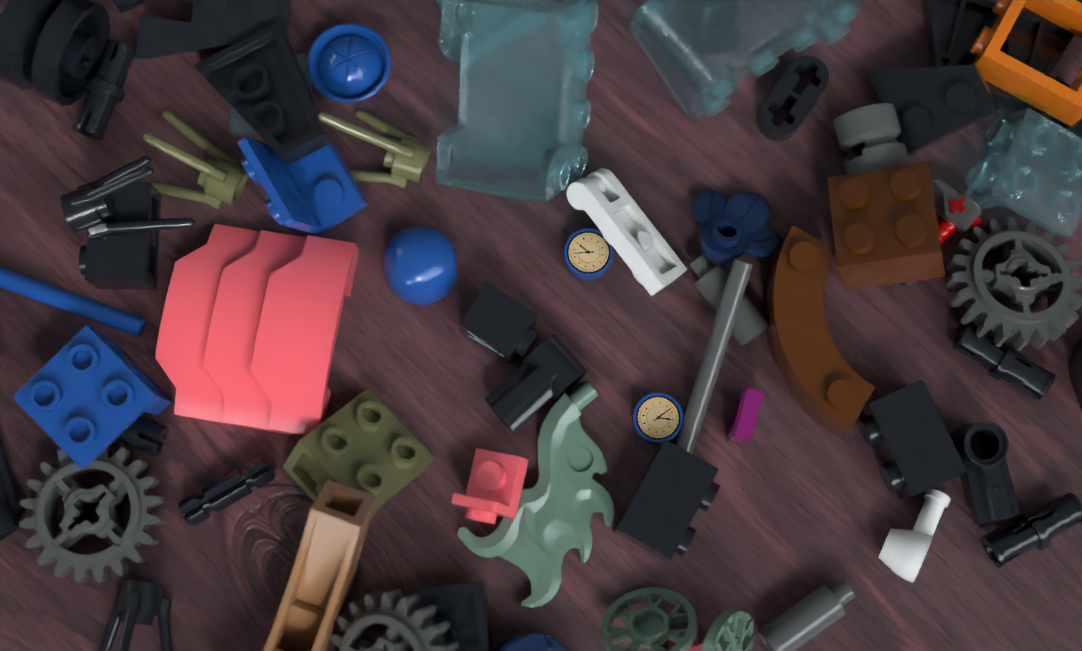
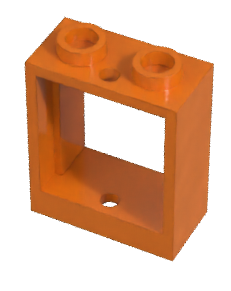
M997 0L992 12L999 16L992 29L985 26L975 40L970 52L976 54L977 57L972 65L978 66L985 81L1072 127L1082 118V66L1069 88L1003 53L1000 49L1023 7L1082 38V3L1077 0Z

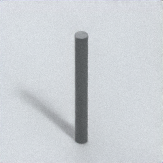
M736 259L733 260L684 414L682 427L675 443L676 446L692 455L753 267L752 264Z

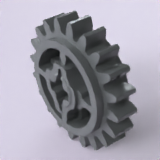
M1012 217L1009 218L1002 229L995 219L990 220L983 230L977 226L974 227L966 239H962L954 249L955 255L946 266V269L953 274L946 281L945 287L959 291L950 301V305L953 307L965 306L968 309L960 320L962 324L977 320L979 322V327L976 331L978 338L991 330L995 333V346L1000 347L1011 337L1016 351H1021L1029 341L1036 349L1041 348L1049 338L1056 341L1067 331L1066 328H1069L1079 318L1076 311L1082 306V296L1077 294L1082 288V278L1071 275L1081 265L1080 261H1065L1063 255L1070 246L1062 244L1054 247L1051 244L1054 236L1052 230L1044 233L1042 237L1035 234L1036 225L1033 221H1030L1023 231L1018 229V224L1015 218ZM1001 255L1002 261L996 264L991 271L988 269L982 270L984 259ZM1040 295L1048 296L1046 310L1037 313L1030 312L1029 306Z
M111 444L86 468L79 467L62 449L58 450L59 467L42 462L40 467L46 475V480L43 482L28 479L27 481L28 486L37 492V497L35 499L20 500L21 506L34 511L32 517L19 522V527L36 530V534L25 543L26 548L44 547V551L40 554L37 563L47 566L57 560L54 576L61 578L69 575L74 568L75 583H86L91 575V571H93V576L97 583H106L109 580L110 567L119 576H126L129 574L127 558L138 563H144L146 557L140 549V545L142 543L158 545L159 540L149 533V527L161 526L166 522L165 519L152 514L153 508L166 503V498L149 494V491L159 484V478L148 476L141 479V475L145 472L148 463L138 459L128 466L131 451L121 447L112 457ZM92 472H108L114 476L106 485L100 484L92 489L82 487L76 481L77 478ZM128 493L131 514L125 530L121 519V508L126 501L124 496ZM62 496L65 514L64 519L59 525L62 529L59 531L57 507ZM89 503L99 504L96 513L100 518L97 522L87 520L91 515L87 509ZM95 535L105 538L112 545L102 552L88 555L73 549L80 540H87Z
M400 588L387 592L380 590L365 595L363 599L351 602L349 604L350 613L338 616L337 618L343 631L331 634L329 638L340 648L339 651H454L459 646L458 642L444 641L442 635L450 626L448 621L436 625L432 622L436 612L434 604L419 609V594L414 593L403 597ZM380 624L388 625L387 635L379 637L377 641L372 638Z

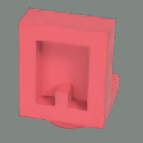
M476 448L466 494L453 493L451 503L466 508L465 518L495 524L497 516L515 519L529 460L520 456Z

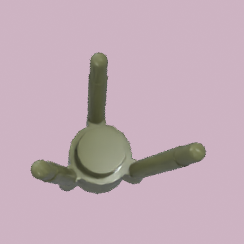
M362 109L356 110V117L391 137L392 140L325 112L319 113L318 119L321 122L387 150L383 166L391 168V173L350 170L356 181L389 183L404 189L408 179L418 183L421 181L431 152V146L423 144L422 139L408 135Z
M164 110L162 113L164 119L217 161L210 158L205 162L166 140H162L151 133H145L143 135L145 142L201 171L198 185L204 187V192L156 182L151 184L159 193L203 202L218 210L223 202L231 206L235 205L249 177L245 169L241 168V161L224 153L171 111Z

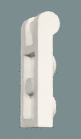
M600 168L590 173L586 178H581L569 185L566 194L570 205L577 210L586 211L602 232L604 239L613 246L631 269L634 278L644 286L651 296L675 281L688 270L610 170Z

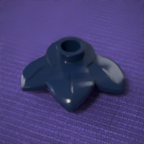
M710 188L703 190L694 203L693 217L702 227L699 241L705 257L718 264H729L743 254L767 257L776 252L784 238L773 229L765 226L770 212L769 204L760 194L745 191L734 194L727 200Z

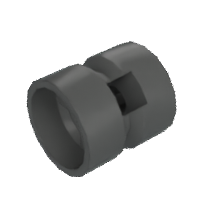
M878 103L863 106L844 113L833 121L839 148L849 154L843 160L846 175L910 164L905 144L896 141V138L902 131L893 104Z

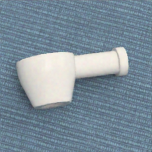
M935 489L926 490L924 495L925 502L913 530L891 528L878 557L896 575L911 583L914 582L924 561L943 510L948 507L951 500L948 495Z

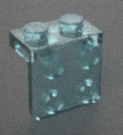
M1029 107L996 119L985 134L984 143L987 145L980 160L973 165L966 177L965 184L968 188L965 194L971 197L981 210L1003 204L1059 237L1073 235L1082 217V139Z

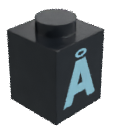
M488 283L485 284L459 323L462 334L509 364L516 354L525 357L540 333L533 329L537 322V314Z

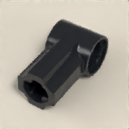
M556 334L551 335L539 344L523 360V366L485 398V402L512 433L536 414L552 398L557 400L570 390L588 372Z
M976 422L957 427L950 437L967 470L961 476L974 524L998 521L1020 514L1006 460L1009 443L1005 431L999 425L992 422ZM975 432L979 433L985 441L986 449L980 458L974 455L970 448V440Z

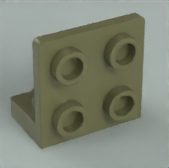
M365 390L301 438L282 468L314 502L328 479L376 496L372 519L381 506L425 471L433 463L434 457L371 390Z

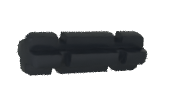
M257 456L244 464L245 469L240 471V469L236 468L202 488V494L193 493L181 500L178 506L185 521L189 525H197L208 519L211 511L218 513L252 493L251 488L254 486L261 488L273 481L275 473L269 461L263 456Z

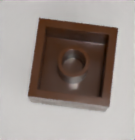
M929 161L827 178L836 262L845 291L946 276Z

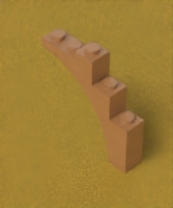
M329 479L326 481L310 508L291 576L263 651L327 650L335 619L352 587L376 502V496Z

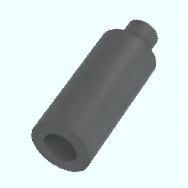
M703 254L689 266L699 278L694 284L717 314L730 272L723 264L715 267ZM745 292L731 333L741 347L751 342L770 326Z
M844 580L830 590L823 584L759 629L757 633L768 651H796L845 615L842 606L855 598V594Z

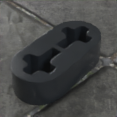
M803 55L792 61L764 100L757 115V126L766 138L773 141H784L791 138L821 97L829 82V71L819 58ZM806 71H809L814 75L812 79L813 85H807L802 94L799 95L793 91L800 78L798 75L802 76ZM785 102L792 105L793 107L786 117L788 123L782 122L779 127L775 126L771 122L773 118L772 112L777 113Z

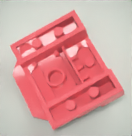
M214 224L207 244L175 262L163 309L155 359L176 387L174 415L304 437L323 423L327 418L332 393L327 387L344 296L350 297L358 259L359 248L357 244L310 235L301 237L265 230L256 231Z

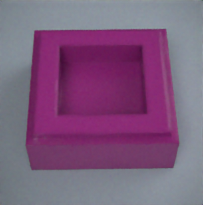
M747 387L738 394L726 435L727 441L740 445H746L752 441L765 392Z

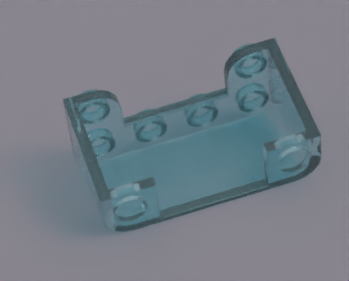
M442 0L441 39L451 40L461 34L462 39L458 124L437 137L436 184L544 205L569 186L576 176H581L587 164L588 153L586 147H582L583 131L587 127L591 115V103L589 100H586L587 82L592 77L595 65L594 53L589 50L591 32L594 31L598 21L599 9L597 2L592 0H459L457 17H455L458 0ZM453 147V155L450 162V154Z
M649 0L633 14L629 29L689 119L693 120L703 113L709 118L725 109L731 103L728 95L738 87V80L750 73L754 77H759L768 72L779 62L778 56L791 48L798 53L813 43L824 41L826 45H831L841 39L850 31V21L861 12L859 6L862 0Z

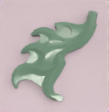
M588 381L583 382L569 395L564 393L550 409L542 423L537 441L539 479L534 487L522 489L516 518L503 517L497 529L486 537H476L466 527H461L457 531V536L476 555L485 558L499 556L524 571L531 582L530 596L521 601V606L524 607L542 606L555 596L562 581L561 565L563 558L569 549H579L581 563H586L592 549V533L590 528L592 514L594 512L602 513L604 525L608 527L611 526L615 515L614 503L610 494L602 485L592 479L594 473L601 475L607 472L605 459L600 448L582 429L579 416L582 414L580 410L598 396Z

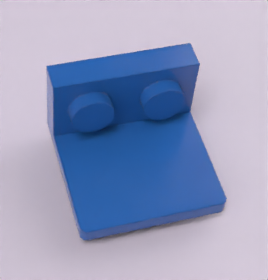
M248 136L237 142L245 155L241 159L245 171L254 182L261 183L269 197L266 200L267 209L272 217L282 226L286 225L290 228L323 236L369 205L333 142L290 165H287L266 143Z
M88 325L78 332L14 395V400L82 468L88 467L143 412L158 416L172 402L104 332Z

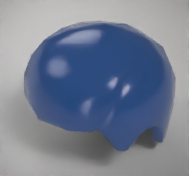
M414 225L401 229L390 238L389 244L385 247L383 258L387 284L392 292L406 303L428 305L443 299L455 285L458 277L455 248L452 241L438 228Z

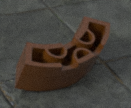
M793 225L784 236L781 246L776 251L768 272L764 294L766 296V320L770 325L765 330L768 346L774 364L778 365L786 383L792 390L791 394L795 400L821 426L838 437L851 430L875 387L859 376L844 360L827 326L823 300L824 285L835 249Z

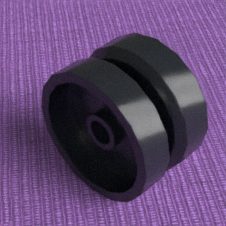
M8 0L0 15V80L21 89L34 88V91L40 97L59 105H72L87 91L85 88L87 79L95 76L106 48V42L109 39V13L103 5L91 0Z

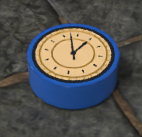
M590 228L581 229L573 233L567 240L564 248V262L567 269L574 276L585 280L596 279L602 276L610 267L613 257V248L604 239L602 232Z
M653 393L642 398L636 405L632 415V424L636 434L642 440L651 444H661L664 440L670 441L678 434L683 423V413L680 405L674 398L663 393Z

